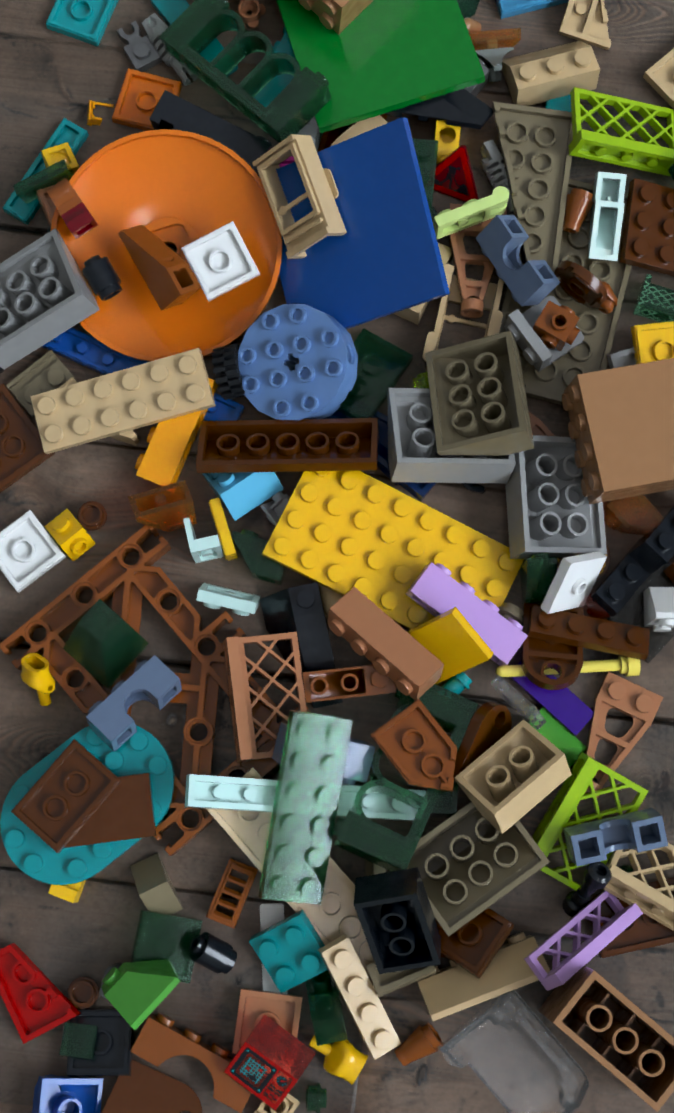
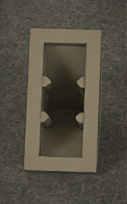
M159 853L130 866L138 894L155 922L184 909Z

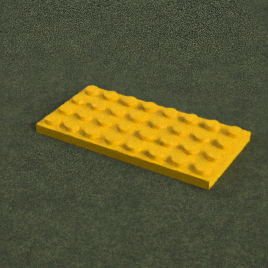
M360 470L303 471L261 554L342 596L353 587L357 588L397 624L409 630L435 617L405 594L429 563L444 565L451 571L450 577L458 583L463 581L474 588L476 591L474 595L482 601L487 599L497 607H501L524 559H510L509 547Z

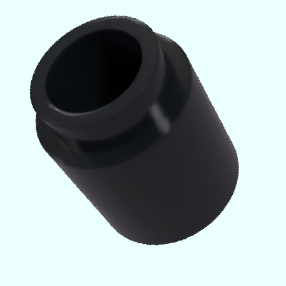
M96 255L84 262L86 267L82 270V273L94 294L99 296L102 301L116 296L123 290L120 286L121 280L107 257L101 258L99 255Z
M208 932L195 936L189 947L192 961L217 974L221 972L227 974L233 968L237 959V952L233 950L232 945Z

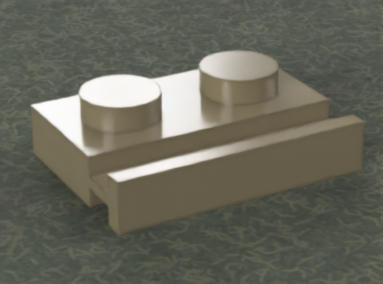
M50 350L6 386L31 417L35 419L30 396L57 389L71 377L77 383L78 381L54 352Z

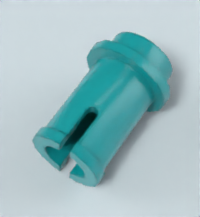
M462 672L451 677L434 694L446 706H449L465 688L467 690L470 689L469 685L473 681Z

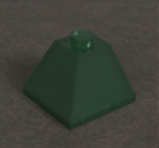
M99 599L78 622L63 649L109 689L149 643Z

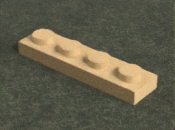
M343 934L318 949L372 1058L376 1060L399 1046L401 1042L349 937Z

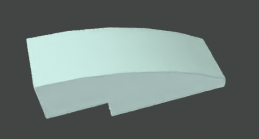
M600 171L595 173L592 199L594 204L591 208L588 259L615 262L618 260L627 174Z

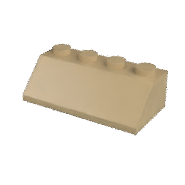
M521 932L508 937V944L500 947L480 979L449 960L451 966L439 970L438 965L434 966L436 974L417 981L432 1021L538 981L539 979L524 960L538 947L534 936H525V933ZM541 954L537 960L548 973L550 969L543 954Z

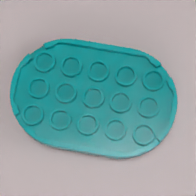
M136 725L137 732L114 752L87 726L24 773L10 789L2 807L0 820L3 844L15 865L31 878L53 885L74 884L95 876L142 839L136 838L63 848L60 853H56L11 812L74 739L118 777L150 773L155 826L157 827L171 805L175 781L171 759L160 741L151 733Z

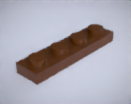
M535 605L530 610L528 637L640 660H646L649 654V628L565 611L547 614L540 606Z

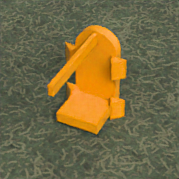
M89 100L87 125H101L102 118L93 115L95 105L113 108L114 104Z

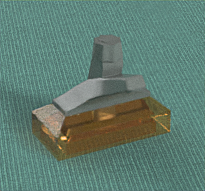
M521 28L469 32L477 56L488 64L490 69L489 82L501 81L500 71L502 70L503 57L513 51L514 46L521 40Z

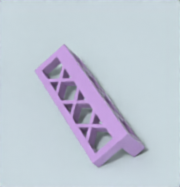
M604 890L524 958V960L547 991L554 989L568 981L639 918L643 912L636 903L624 908L614 895ZM606 900L615 913L611 918L601 916V903ZM582 919L593 921V934L591 936L581 933ZM562 936L573 938V951L571 953L560 951ZM542 953L553 956L552 970L548 973L537 960Z

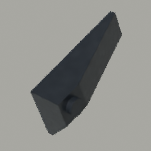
M461 89L385 114L400 118L402 113L418 115V120L427 122L428 117L444 119L447 125L481 129L493 115L494 109L467 90Z
M317 582L287 588L260 599L265 626L269 634L297 632L302 672L336 669ZM290 640L277 641L276 646L284 660H286L292 653ZM291 658V660H290L288 663H289L292 667H294V666H293V658ZM342 699L310 702L313 709L343 703Z

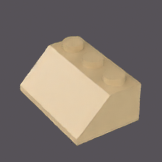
M582 41L502 60V72L513 103L517 105L532 106L544 103L547 100L570 95L574 87L590 91L597 88L600 67L592 46Z
M523 719L454 778L481 815L503 834L572 774L565 754Z

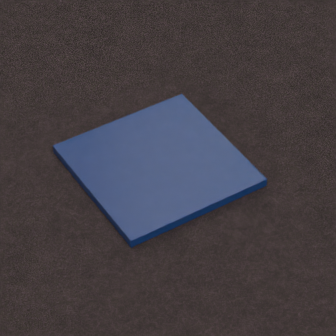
M401 117L317 152L323 169L328 168L331 170L338 188L339 196L335 199L347 233L342 236L325 237L306 249L307 256L302 259L287 258L285 252L288 250L282 237V262L279 275L286 304H306L334 317L345 329H349L449 295L447 279L408 118ZM295 162L276 169L288 204L306 192ZM307 197L290 210L294 221L297 222L312 212L313 208Z

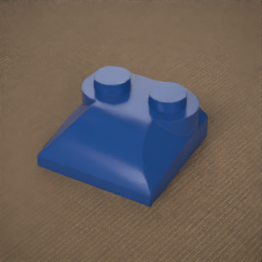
M54 1074L39 1076L34 1089L32 1113H101L104 1078L57 1076Z

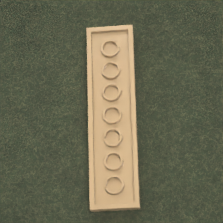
M254 767L241 777L263 779ZM206 808L296 913L301 910L305 912L324 945H327L343 934L349 937L371 981L366 965L375 961L354 907L355 884L294 814Z

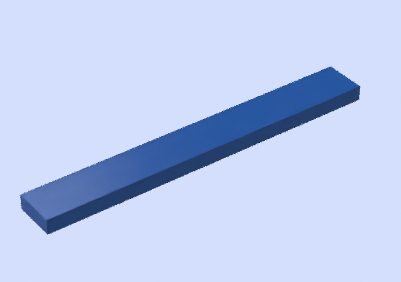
M74 328L68 329L41 346L102 375L147 363L146 361H140L120 354L105 346L96 338ZM215 393L214 401L216 406L208 408L203 421L239 420L245 409L244 405L231 399L224 400L220 394Z

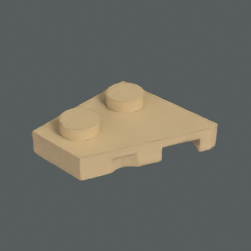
M569 0L558 34L609 50L611 39H609L608 15L605 9V0Z

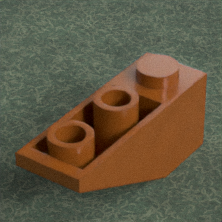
M138 225L121 230L118 233L161 311L182 304L201 288L188 263L145 226Z
M373 664L302 672L306 703L397 692L395 683L388 676L378 673Z

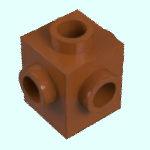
M548 301L535 322L533 329L547 348L552 350L556 348L562 351L566 343L572 345L580 330L576 328V325L580 318L569 307L564 305L558 306Z

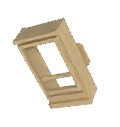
M291 134L252 162L253 166H257L281 236L288 250L285 252L288 259H302L307 256L306 249L325 237L342 236L347 233L335 199L339 196L338 188L331 170L328 168L323 169L311 135ZM293 155L306 192L288 204L276 169L280 168L279 164ZM308 197L313 211L295 222L290 209Z
M451 264L443 266L450 294L441 298L435 329L427 334L422 355L425 362V353L438 349L444 320L451 324L456 322L486 329L484 337L499 334L503 313L498 309L504 286L503 280L499 278L498 284L489 283L483 301L484 310L490 311L487 324L457 318L453 314L448 316L445 315L448 302L461 305V296L457 276L453 275L455 266ZM466 277L467 280H471V281H481V280H476V279H472V278H467V277Z

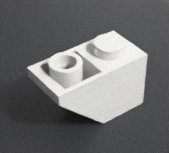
M648 587L643 591L644 627H653L654 632H669L671 628H674V587Z

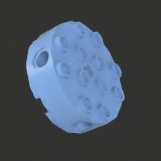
M282 304L264 312L247 329L238 349V366L243 390L245 391L244 395L259 412L276 420L300 421L303 419H325L332 416L341 407L340 404L346 399L348 392L352 391L357 379L358 354L351 334L334 317L306 304Z

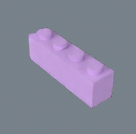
M432 562L426 565L405 594L435 617L456 607L494 653L490 659L499 666L508 665L528 637L522 631L523 626L510 617L506 619L498 613L500 609L487 599L482 601L475 596L474 593L476 591L469 584L463 581L458 583L450 577L452 573L440 563L435 565Z

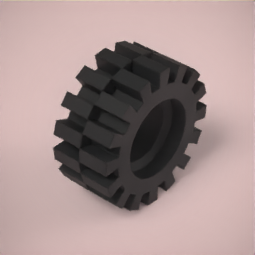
M237 344L214 348L212 352L213 373L216 376V384L218 383V391L221 392V397L224 400L245 396L238 366V349L240 346Z

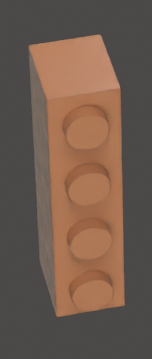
M353 587L329 608L327 624L335 635L342 636L347 640L358 655H364L372 662L378 673L388 676L402 694L409 695L416 701L440 679L444 663L357 588Z

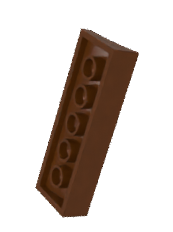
M378 418L303 419L300 421H201L196 470L197 473L377 470L380 439Z

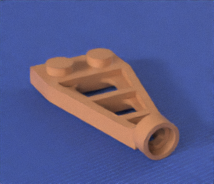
M450 203L449 209L453 210L461 207L463 204ZM493 218L448 235L461 296L460 314L466 318H479L483 316V301L495 267L485 255L468 254L465 251L463 238L464 236H478ZM466 264L484 266L481 281L466 279Z
M607 672L594 699V714L590 722L585 753L595 759L594 755L600 739L616 745V753L611 761L605 765L615 771L651 726L663 697L616 674ZM610 709L618 710L633 719L631 728L623 737L617 738L607 733L605 729L606 716ZM598 770L594 777L597 783L592 781L594 790L603 789V785L609 779L608 774Z

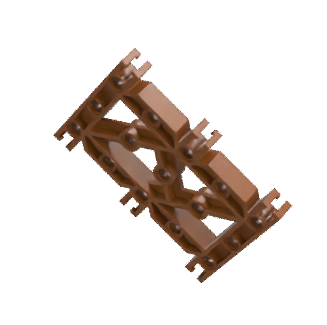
M149 521L1 642L0 649L5 655H10L13 653L12 649L26 640L31 645V648L20 659H14L12 664L22 671L21 659L29 653L43 655L48 660L51 675L78 708L88 715L89 709L96 702H103L111 694L113 687L121 680L126 681L134 674L140 647L139 636L144 596L192 652L190 674L175 673L180 678L182 691L169 702L187 704L185 726L183 729L184 739L180 779L174 773V791L169 807L176 810L156 827L157 836H154L157 841L163 838L162 832L177 823L179 828L184 831V835L173 846L170 843L165 846V851L169 856H173L215 820L206 808L185 807L186 775H211L219 686L229 696L223 643L219 642L215 634L226 623H232L233 618L225 611L202 630L203 619L160 567L151 566L172 549L169 543L161 535L158 538L161 543L147 553H144L140 547L152 534L156 538L160 535L155 526ZM131 552H137L140 556L138 562L134 565L125 563L126 556ZM84 590L93 591V597L88 603H80L79 596ZM168 596L177 598V605L171 610H166L162 607L163 600ZM113 598L110 628L107 635L108 646L104 684L102 686L63 638ZM239 627L235 631L236 634L232 636L246 637V634ZM38 628H45V638L40 642H35L33 640L34 631ZM122 634L130 635L131 642L129 646L123 649L118 648L116 645L118 637ZM205 641H212L216 645L215 651L210 655H202L200 653V646ZM78 672L82 673L84 676L81 686L73 688L70 685L71 676ZM250 676L248 678L249 686L259 694L262 688ZM264 693L262 697L276 707V704ZM259 700L252 708V716L261 724L273 712ZM132 705L129 707L127 711V714L130 717L132 713ZM299 706L287 716L292 721L299 713ZM306 706L307 716H309L311 712L309 711V708ZM277 714L266 725V728L276 736H278L281 722L278 723ZM315 717L312 719L314 726L310 729L318 733L323 728V725ZM254 724L255 729L258 731L259 728ZM197 725H205L208 731L205 739L201 741H196L192 737V730ZM262 731L260 733L262 738L256 742L257 753L270 751L276 743L274 739ZM272 758L238 763L235 760L217 776L231 777L235 771L246 773L254 767L264 779L280 764ZM190 810H195L199 815V822L193 828L187 827L183 820L186 812Z

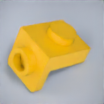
M68 508L44 526L72 561L78 559L95 545V541Z

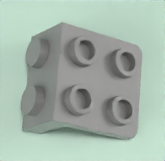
M552 295L545 297L538 305L532 306L522 314L516 309L508 315L504 326L506 331L511 330L516 343L523 351L525 359L529 364L534 365L538 372L580 345L584 340V335L579 331L572 345L566 343L562 351L556 348L552 350L546 347L534 331L533 326L548 301L561 306Z

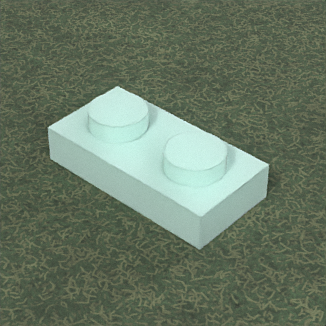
M203 583L198 589L196 601L203 602V605L208 608L220 609L221 607L232 609V612L237 615L249 616L250 613L255 614L261 596Z

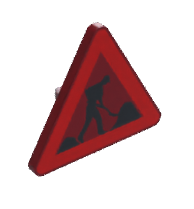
M460 145L422 177L424 187L465 202L471 199L479 200L465 145Z

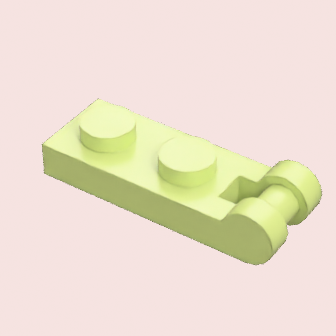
M498 186L494 188L492 195L479 200L471 199L461 207L453 210L445 209L439 212L433 218L437 240L505 213L510 194L509 190L506 187Z

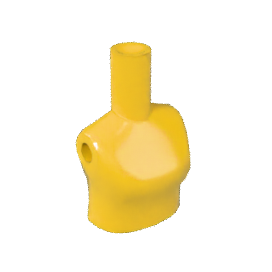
M29 653L21 659V679L29 687L37 690L40 705L48 706L51 704L50 693L55 689V680L49 671L48 660L40 654Z
M314 1034L309 1043L310 1047L325 1055L323 1068L328 1073L343 1078L351 1085L355 1082L369 1056L358 1051L343 1037L330 1044Z

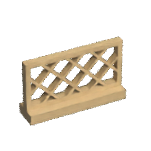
M668 843V846L639 853L633 849H625V852H622L623 849L613 851L607 865L611 870L612 877L603 889L629 905L636 903L644 914L674 931V897L671 891H674V885L669 886L663 874L664 870L674 869V846ZM662 850L667 853L671 863L660 865L654 851ZM647 853L652 867L641 870L636 855ZM628 857L634 872L627 873L617 867L618 860ZM655 873L661 888L654 889L649 886L644 875Z

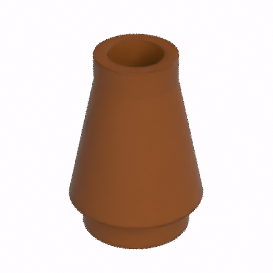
M572 188L570 194H567L563 224L564 231L572 234L579 233L581 225L594 204L592 193L583 189Z
M428 1022L424 1026L420 1024L402 1045L394 1051L401 1064L407 1066L413 1061L437 1052L438 1047L443 1042L436 1029Z

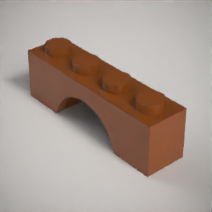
M159 1012L157 1016L151 1014L130 1052L157 1067L167 1059L180 1055L191 1056L200 1060L212 1075L214 1082L213 1098L242 1113L251 1092L224 1072L233 1060V1058L228 1056L230 1051L217 1043H213L210 1046L200 1041L202 1035L190 1028L182 1031L173 1026L175 1021L163 1013ZM243 1059L236 1069V1073L255 1087L254 1081L252 1082L244 1073H240V1070L244 1067L243 1065H246L248 1062L246 1059Z

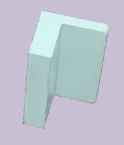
M183 518L190 553L195 563L224 557L218 534L196 539L190 518Z

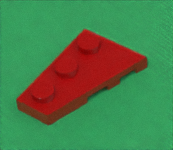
M15 943L0 949V995L23 1044L81 1014Z

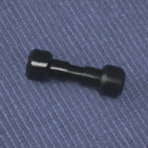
M602 862L589 864L584 871L585 880L582 882V886L577 891L570 892L562 903L563 910L568 916H575L590 903L589 900L592 894L597 889H603L611 880L612 873L606 864Z

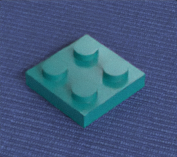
M303 910L253 935L249 940V943L281 993L328 970L318 949L325 945Z

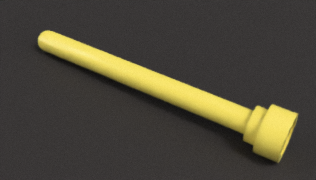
M619 656L618 659L583 661L580 673L619 671L620 674H625L626 677L639 676L641 664L640 659ZM521 664L498 666L495 670L496 675L500 678L526 676ZM549 668L544 670L545 675L559 674L555 669Z

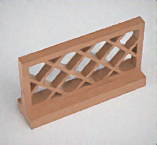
M297 632L249 637H226L223 641L237 763L272 758L275 744L270 751L257 753L255 740L263 731L276 741L277 736L266 728V725L275 714L288 724L298 726L296 722L300 718L301 727L309 728ZM290 640L292 653L286 660L271 650L277 641ZM263 642H272V643H271V645L268 647V646H266ZM256 643L265 651L256 664L245 656L244 644ZM267 654L282 664L273 677L258 666ZM291 658H293V666H294V667H292V666L288 663V662L291 660ZM246 663L252 667L248 674ZM284 667L295 675V683L290 690H287L275 680ZM254 670L269 681L259 694L249 687L248 678ZM271 684L286 694L276 707L262 697ZM295 688L297 690V697L292 694ZM250 694H252L255 697V700L252 703L250 699ZM288 697L299 706V713L293 721L279 711ZM258 700L273 711L263 724L252 716V708ZM254 724L259 728L256 733H254Z

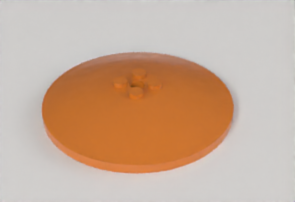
M170 129L148 130L128 135L104 146L85 161L71 177L69 183L87 207L98 226L76 239L56 207L51 230L54 228L58 230L81 271L86 267L84 262L96 255H99L101 258L107 257L120 278V286L123 289L119 294L106 301H102L99 296L94 294L100 310L79 323L99 342L127 357L146 362L196 348L201 349L204 358L212 355L214 348L228 346L238 340L262 315L274 293L279 278L282 262V236L260 177L233 150L209 137L193 132ZM233 221L260 275L211 301L207 300L202 288H200L182 304L161 311L118 233L121 230L143 225L165 244L176 246V253L188 263L181 249L182 247Z

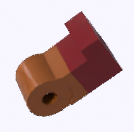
M67 178L46 190L68 229L76 239L98 226Z

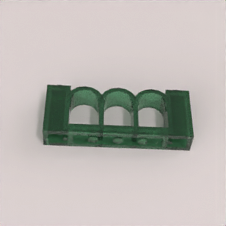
M195 0L159 36L167 53L277 142L280 143L291 134H297L332 98L328 88L329 82L320 72L314 73L307 67L301 70L298 61L287 53H275L271 41L265 34L259 31H247L242 17L237 12L229 10L230 5L227 0ZM237 31L238 33L235 38L211 62H208L200 55L221 33ZM254 52L265 53L266 55L262 61L238 85L227 77L247 55ZM281 74L293 75L292 81L267 107H264L254 98L276 76Z
M434 684L419 699L442 729L450 733L449 737L457 746L458 752L478 704ZM398 689L394 695L399 698L395 707L397 710L391 719L415 702L413 698L402 694ZM379 748L373 756L369 771L371 781L362 785L353 800L352 811H348L346 818L339 816L332 834L336 835L337 838L333 845L392 872L407 869L441 790L426 788L422 797L388 781L383 777L379 769V760L385 756ZM379 792L416 808L417 811L406 836L367 818L361 807L363 796L368 793Z

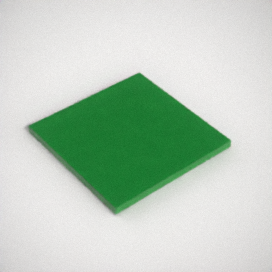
M276 0L320 134L485 82L483 69L457 0H373L339 35L333 29H327L320 22L319 17L312 10H306L299 0Z

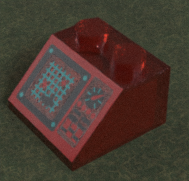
M264 1014L223 1073L275 1111L297 1083L316 1052Z

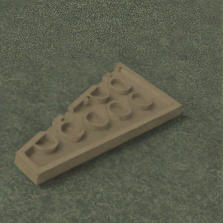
M493 101L492 109H494L493 114L507 179H509L508 185L515 217L529 236L522 244L525 263L528 260H545L551 270L555 272L559 263L572 161L568 146L573 140L572 114L568 111Z

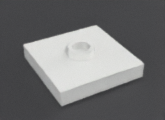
M233 221L181 248L208 301L260 275Z
M31 510L0 532V570L18 593L66 558Z
M597 551L563 558L541 604V609L547 614L584 606L607 556Z

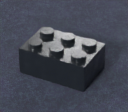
M418 867L357 877L355 881L354 907L379 974L440 965L441 935Z

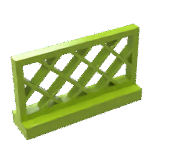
M577 87L571 90L573 140L568 145L569 155L666 176L674 174V109ZM580 99L587 100L593 109L588 112L580 103ZM604 106H613L619 114L613 117ZM597 111L607 123L601 126L592 114ZM629 111H637L644 120L639 123ZM623 117L632 129L627 132L617 120ZM654 117L667 118V127L664 128ZM585 120L595 132L582 129L581 123ZM648 123L658 134L652 137L643 125ZM611 126L620 137L609 135L606 129ZM637 132L646 143L635 141L631 135ZM661 137L669 145V148L660 146L656 140Z
M581 752L571 769L572 775L564 781L532 836L546 857H548L549 853L561 850L564 861L563 866L552 869L546 865L540 870L576 891L582 885L573 881L570 870L578 867L574 863H568L565 851L567 846L566 843H563L561 835L563 828L596 818L600 820L603 816L614 813L622 815V811L627 810L626 813L635 812L639 809L649 792L647 789L598 762L584 752ZM598 770H601L608 774L611 786L595 791L592 780ZM614 778L622 783L615 785ZM630 787L638 792L632 803L620 804L617 790ZM612 792L616 807L600 811L596 796ZM592 797L595 813L579 817L577 806L580 800ZM613 852L606 854L607 860L600 862L606 864ZM566 871L567 877L562 875L560 872Z

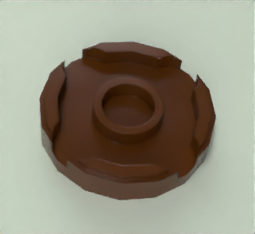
M566 260L562 261L555 269L554 274L556 277H560L559 286L576 302L583 305L585 302L591 303L590 308H599L606 300L607 292L602 283L583 266Z

